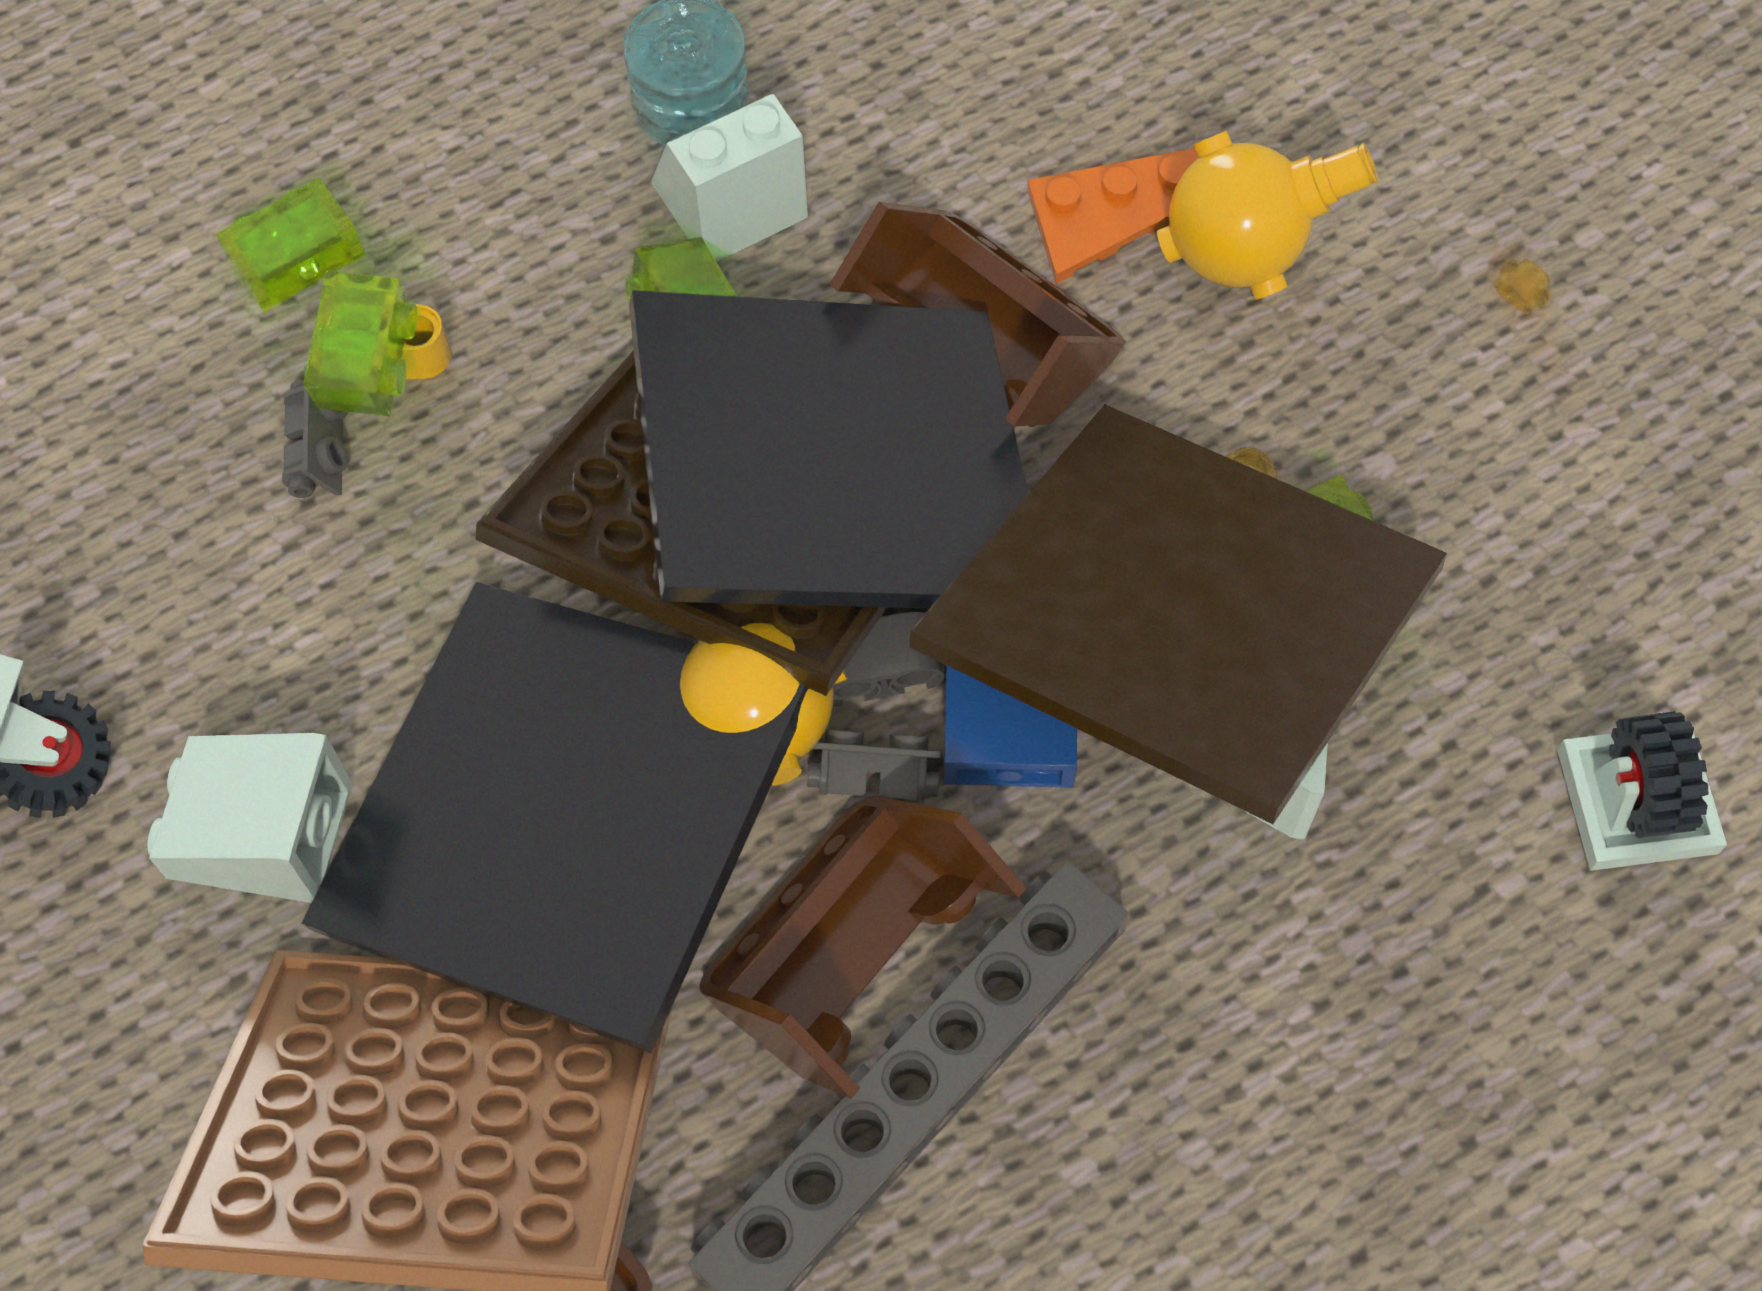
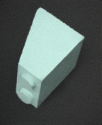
M774 94L766 96L667 143L651 180L652 185L706 267L808 218L803 135Z
M289 733L188 736L182 757H177L173 761L168 773L167 789L169 798L162 818L158 817L155 819L149 832L147 845L150 855L149 859L166 879L312 903L328 872L353 782L329 739L323 734Z

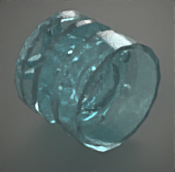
M662 0L649 5L632 20L624 36V59L627 68V78L630 83L633 114L642 131L658 144L666 146L667 143L750 104L744 31L734 14L722 5L711 0Z

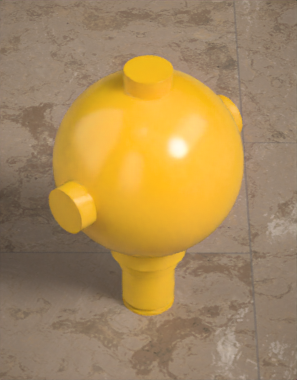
M1225 130L1193 144L1199 158L1187 168L1175 187L1170 203L1169 226L1157 231L1158 241L1169 263L1183 258L1192 270L1206 280L1226 287H1250L1255 300L1267 297L1288 287L1283 273L1295 263L1303 252L1311 233L1313 219L1331 212L1330 205L1340 202L1341 197L1369 187L1373 183H1379L1374 161L1366 144L1363 142L1360 146L1356 145L1327 158L1321 156L1313 160L1308 155L1291 162L1281 153L1263 145L1254 143L1232 144L1228 131Z
M753 623L741 627L795 651L792 638L779 631L772 624ZM701 640L696 642L688 654L680 679L681 696L689 713L702 725L727 733L749 731L770 722L789 705L799 686L798 681L782 666L757 651L728 643L708 644ZM845 669L835 684L848 680ZM833 687L827 696L811 689L807 690L801 704L796 732L771 786L790 782L802 773L798 760L808 754L818 743L829 723L833 708Z

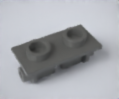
M307 365L304 366V381L293 382L290 385V390L284 394V436L291 441L303 437V440L284 446L282 483L288 487V493L297 498L311 496L313 494V486H322L334 495H342V471L347 468L348 464L347 453L343 446V418L348 414L347 399L343 390L338 385L334 384L312 366Z
M825 730L824 742H818L812 748L822 749V761H809L807 785L808 787L820 788V794L866 796L868 772L880 773L879 797L924 802L925 796H938L939 771L927 770L928 757L940 758L941 751L928 750L929 737L890 734L889 747L863 745L864 732Z

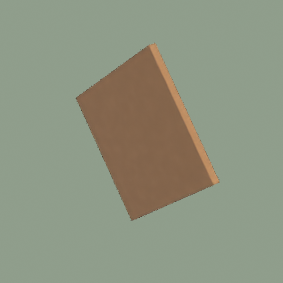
M275 950L144 1240L142 1249L145 1266L469 1291H610L672 1008L652 1053L385 957Z

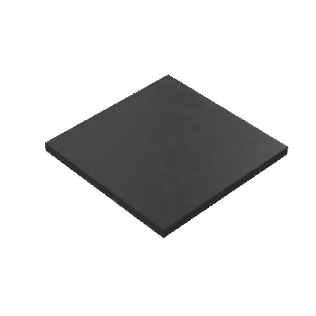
M632 290L629 310L661 602L931 608L1028 494L1014 428L1004 420L1010 410L987 311Z
M476 582L316 893L302 924L309 930L652 1053L796 732L801 704L809 688L799 684L796 694L789 705L770 722L758 728L738 733L716 731L702 725L689 713L681 695L680 679L682 668L688 654L696 643Z

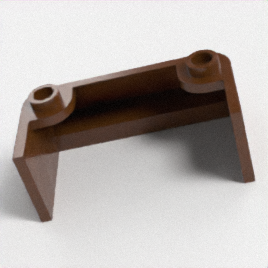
M878 202L829 284L838 292L866 293L873 299L870 305L987 311L1010 410L1004 420L1013 427H1035L1036 425L1052 424L1114 362L1126 343L1125 339L1112 327L965 219L945 210Z
M879 796L866 797L849 807L836 820L710 964L701 978L699 989L719 1012L801 1078L852 1099L860 1087L840 1067L848 1056V1046L851 1040L850 1028L840 1019L844 1012L920 922L932 925L958 922L972 910L976 903V896L982 889L1019 898L1025 891L1026 886L961 812Z

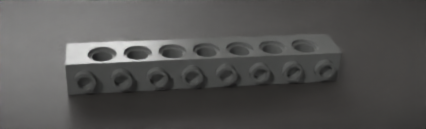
M1068 860L1053 876L1047 871L1038 875L1020 899V902L1025 906L1009 923L1003 918H999L986 930L976 945V949L980 954L964 971L958 966H954L939 980L930 994V997L935 1000L932 1005L918 1019L910 1014L892 1030L884 1042V1046L888 1049L884 1056L871 1069L862 1064L849 1075L860 1087L855 1096L850 1099L837 1093V1096L842 1100L824 1119L815 1114L795 1133L789 1143V1146L794 1151L776 1170H773L768 1165L750 1180L740 1195V1198L745 1201L740 1209L726 1223L721 1218H717L700 1233L691 1246V1251L695 1256L688 1263L693 1276L708 1291H795L1124 933L1129 912ZM1038 930H1052L1061 936L1064 945L1055 951H1043L1031 943L1029 936ZM1007 977L1018 985L1020 992L1014 998L998 1000L991 997L983 986L992 978ZM961 1025L973 1033L975 1041L965 1049L953 1050L944 1046L937 1036L947 1026ZM916 1074L928 1083L929 1090L919 1099L904 1100L894 1094L891 1085L901 1075ZM857 1124H870L876 1127L883 1136L878 1146L867 1152L852 1150L845 1144L843 1138L846 1132ZM812 1174L826 1176L835 1185L834 1191L826 1201L820 1204L805 1203L795 1194L797 1185L803 1178ZM763 1226H773L780 1229L786 1236L782 1249L774 1256L767 1258L751 1254L746 1246L752 1232Z

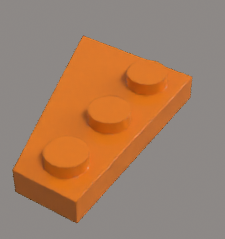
M1195 148L1028 180L1027 192L1055 284L1073 276L1076 270L1098 259L1101 261L1117 253L1120 247L1147 233L1153 234L1169 225L1170 203L1175 187L1187 168L1199 158Z

